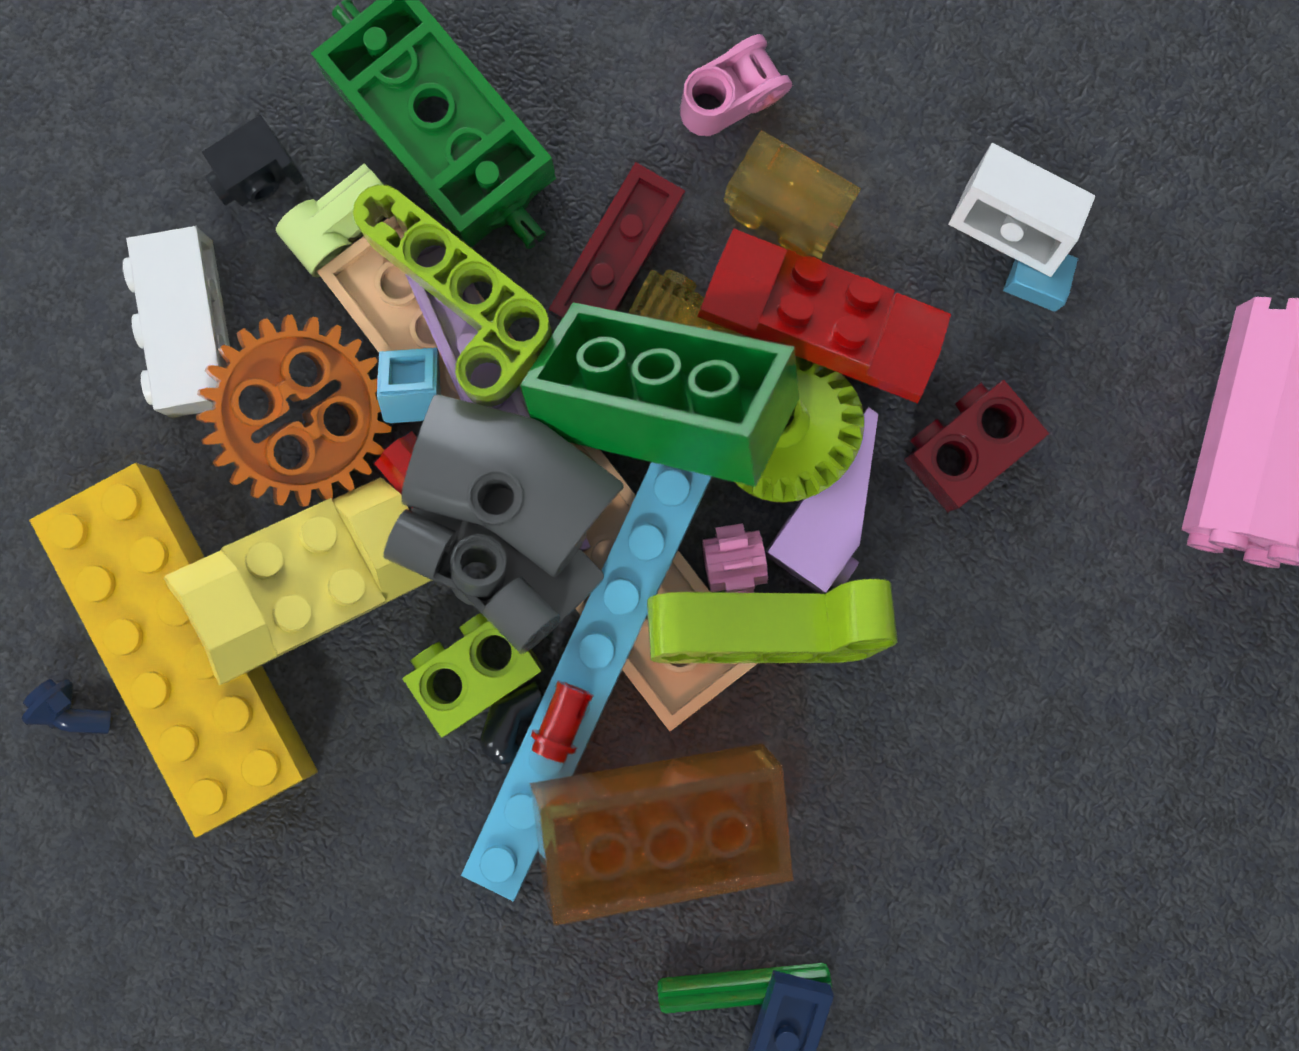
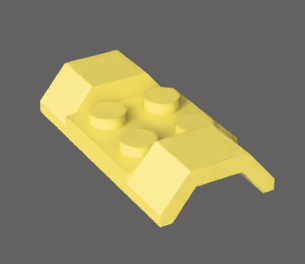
M380 477L333 500L329 498L222 547L220 551L164 576L168 588L182 604L200 638L219 685L233 680L432 581L383 557L385 545L394 524L404 510H409L408 506L402 504L401 493Z

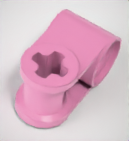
M757 34L744 39L727 53L695 69L688 76L684 84L680 116L683 124L690 132L699 136L717 134L749 114L759 112L771 106L791 89L792 82L787 75H780L765 51L767 41L763 35ZM700 94H710L720 101L721 106L712 110L699 107L693 98Z

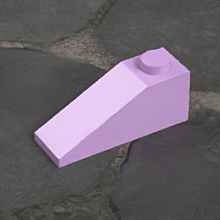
M869 407L863 412V440L859 452L849 469L837 482L826 490L801 500L765 551L767 558L819 594L826 593L831 585L836 588L846 583L859 564L851 556L861 541L878 413Z

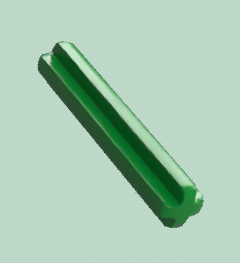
M813 963L666 977L658 980V1003L661 1012L665 1014L763 1004L773 970L827 983L832 988L831 974L827 964Z

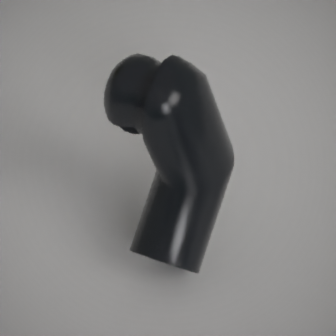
M536 681L495 702L490 707L480 737V744L483 753L489 756L493 763L506 765L514 761L519 750L516 737L520 722L536 714L544 696Z

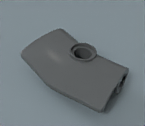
M437 394L431 400L412 452L403 484L402 504L482 525L484 528L493 531L555 578L575 556L587 537L588 529L623 489V483L540 421ZM496 488L510 490L514 494V502L506 513L490 515L483 511V500L487 493Z
M505 488L491 490L483 500V511L490 515L506 513L514 502V494ZM414 507L411 511L408 509L404 510L397 519L388 537L383 554L384 559L451 588L458 599L465 604L475 606L520 654L528 652L543 640L595 590L604 578L603 572L580 548L562 572L553 578L493 531L484 528L482 525ZM480 562L491 567L493 573L485 579L477 580L467 576L463 569L470 563Z

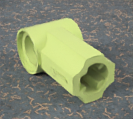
M365 163L318 201L314 199L306 200L292 208L282 217L276 227L278 236L312 277H321L317 271L353 245L352 243L363 235L356 225L353 216L354 203L358 195L366 188L374 185H383ZM382 214L376 219V224L384 218Z

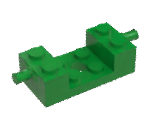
M343 0L341 4L352 20L337 5L332 12V16L343 28L311 52L325 79L360 121L365 120L425 192L432 207L461 241L472 248L491 231L508 224L527 249L533 248L536 245L535 240L524 226L538 242L545 237L546 232L540 228L525 209L534 196L556 179L552 157L420 0H376L361 13L351 0ZM432 96L445 99L449 103V108L445 117L440 121L428 123L417 117L418 106L424 99Z

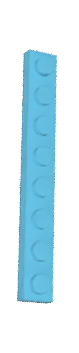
M651 462L601 570L604 574L603 581L589 596L461 874L462 877L513 902L518 896L648 616L647 599L658 594L712 476ZM557 681L572 684L594 695L592 701L589 702L573 741L577 750L575 754H568L565 763L547 759L531 750L535 741L530 736L533 729H540L556 690Z

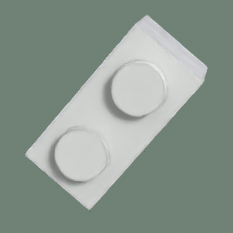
M991 143L968 181L948 225L1052 277L1078 241L1095 195Z

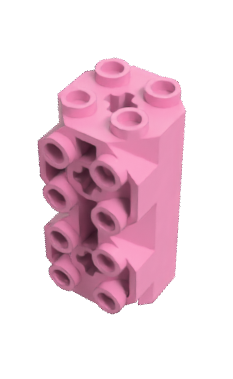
M1254 297L1237 306L1181 530L1189 533L1187 545L1198 550L1223 553L1224 548L1245 552L1243 561L1269 568H1280L1281 563L1299 566V298H1288L1285 310L1269 309L1272 297Z

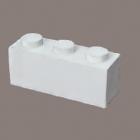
M197 226L126 238L129 257L123 259V272L128 288L131 292H135L138 313L132 316V329L138 346L144 348L147 370L141 372V386L147 403L153 404V410L171 418L213 410V402L198 396L197 392L202 388H216L218 382L211 378L204 370L208 365L225 368L227 362L222 358L218 349L223 344L230 346L213 240Z

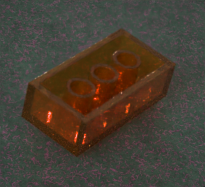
M763 743L530 783L544 896L554 926L793 881L783 766Z

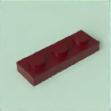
M635 162L549 307V313L562 320L573 302L618 311L684 199L685 190Z

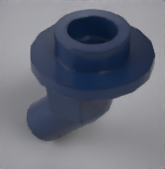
M49 679L36 687L25 698L23 704L28 709L21 719L26 725H48L51 729L57 727L59 730L67 732L108 734L111 711L72 709L73 683L67 679L56 684L52 679Z

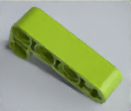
M374 185L366 188L358 195L354 203L353 216L356 225L373 249L478 331L456 361V377L458 383L472 402L486 407L502 404L522 383L552 336L545 308L539 301L398 190L388 185ZM381 214L389 219L394 216L405 233L402 239L388 224L382 221L376 224V219ZM440 246L446 249L445 256L437 265L422 267L417 264L418 256L425 248ZM479 281L486 282L492 286V292L484 302L469 304L463 301V293L470 284ZM523 317L532 318L540 324L539 330L533 338L523 342L516 341L508 336L509 328L513 322ZM494 363L501 367V376L493 386L477 388L471 384V375L480 364Z
M863 579L847 582L826 594L670 592L654 595L647 599L651 661L657 663H844L869 658L898 643L891 583L883 579Z

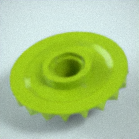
M798 356L796 357L800 399L791 415L794 416V419L784 429L756 487L735 482L741 489L752 496L772 502H793L807 499L832 486L854 462L863 440V407L853 386L841 373L806 361Z

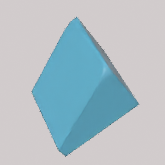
M1068 254L1052 277L1015 259L1003 291L1056 312L1066 304L1078 258Z
M438 348L380 351L377 399L383 420L386 423L424 421L433 396L441 395Z

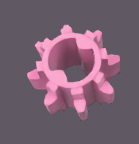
M743 523L716 527L715 537L702 539L706 575L711 592L725 590V592L754 593L755 585L767 583V562L759 530L745 532Z

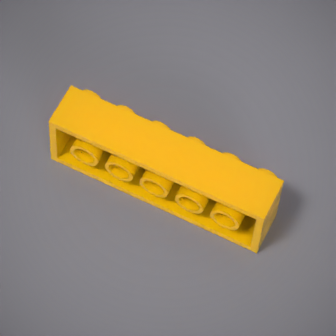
M134 463L30 519L39 540L195 838L218 828L318 773L262 665L222 685H219L215 678L200 638L182 604L170 591L164 580V576L205 557L159 470Z

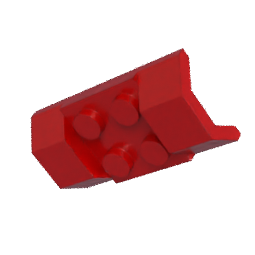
M733 228L711 279L698 317L752 339L794 347L795 356L918 404L940 355L951 313L900 293L894 294V289L878 284L869 278L860 277L822 262L818 258L804 255L789 248L785 249Z

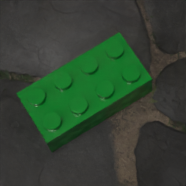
M574 302L520 384L530 418L545 424L570 443L756 487L800 399L794 347Z

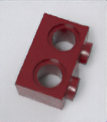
M1002 380L989 390L980 382L954 404L961 413L943 426L938 419H935L910 440L916 450L907 456L904 461L947 512L956 510L964 505L1049 434L1005 380ZM984 411H994L1003 418L1005 433L1001 439L993 438L984 431L981 423ZM941 446L951 447L959 453L962 466L957 476L948 475L939 468L936 456Z

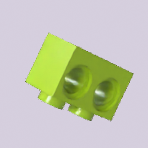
M482 613L474 616L459 627L464 637L447 649H444L439 641L412 658L410 662L415 670L402 678L441 738L450 734L545 670L532 649L524 654H520L511 644L512 655L509 663L503 669L489 667L483 661L481 655L484 642L493 635L501 636L504 639L505 637ZM443 668L455 671L462 681L461 694L452 702L440 699L433 688L434 678Z

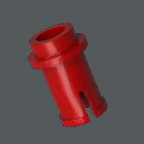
M557 681L556 690L540 729H533L530 736L535 739L531 750L547 759L565 763L568 754H575L577 750L573 741L589 702L592 701L594 695L572 684Z

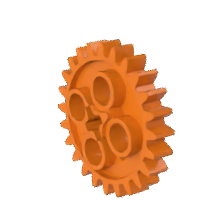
M286 315L281 324V332H276L273 324L267 318L259 322L260 339L258 340L244 328L237 332L242 350L237 351L223 344L218 351L227 362V366L223 368L216 365H208L204 370L211 378L218 382L216 388H202L197 392L198 396L213 402V410L196 415V420L214 423L215 431L201 440L203 445L221 444L223 451L213 461L214 466L219 467L233 462L236 469L229 482L231 484L238 485L248 477L254 479L250 495L254 498H259L268 487H273L274 504L284 505L290 490L294 491L299 506L304 507L309 506L312 489L316 490L323 501L329 498L333 500L331 484L334 482L345 491L355 489L349 472L354 470L363 475H370L372 470L363 457L366 453L382 455L384 451L379 444L373 441L374 434L388 433L392 430L391 426L377 420L378 413L381 412L375 394L377 392L378 379L370 380L367 374L378 362L376 357L359 362L355 355L362 341L356 339L345 346L339 344L341 336V326L339 325L333 326L324 336L320 335L318 317L309 318L303 331H298L293 315ZM295 355L309 357L317 367L316 380L310 387L298 385L291 378L289 365ZM332 380L339 382L340 387L335 393L303 412L302 416L306 422L304 425L299 421L285 423L261 442L254 443L251 440V435L255 431L279 418L290 409L286 401L288 397L293 402L304 400L315 394ZM247 386L261 389L269 400L268 411L259 420L246 417L239 407V396ZM333 403L343 406L350 416L348 430L340 436L331 434L324 425L323 415L325 410ZM285 435L294 437L300 442L302 447V458L291 469L280 466L274 457L275 444Z

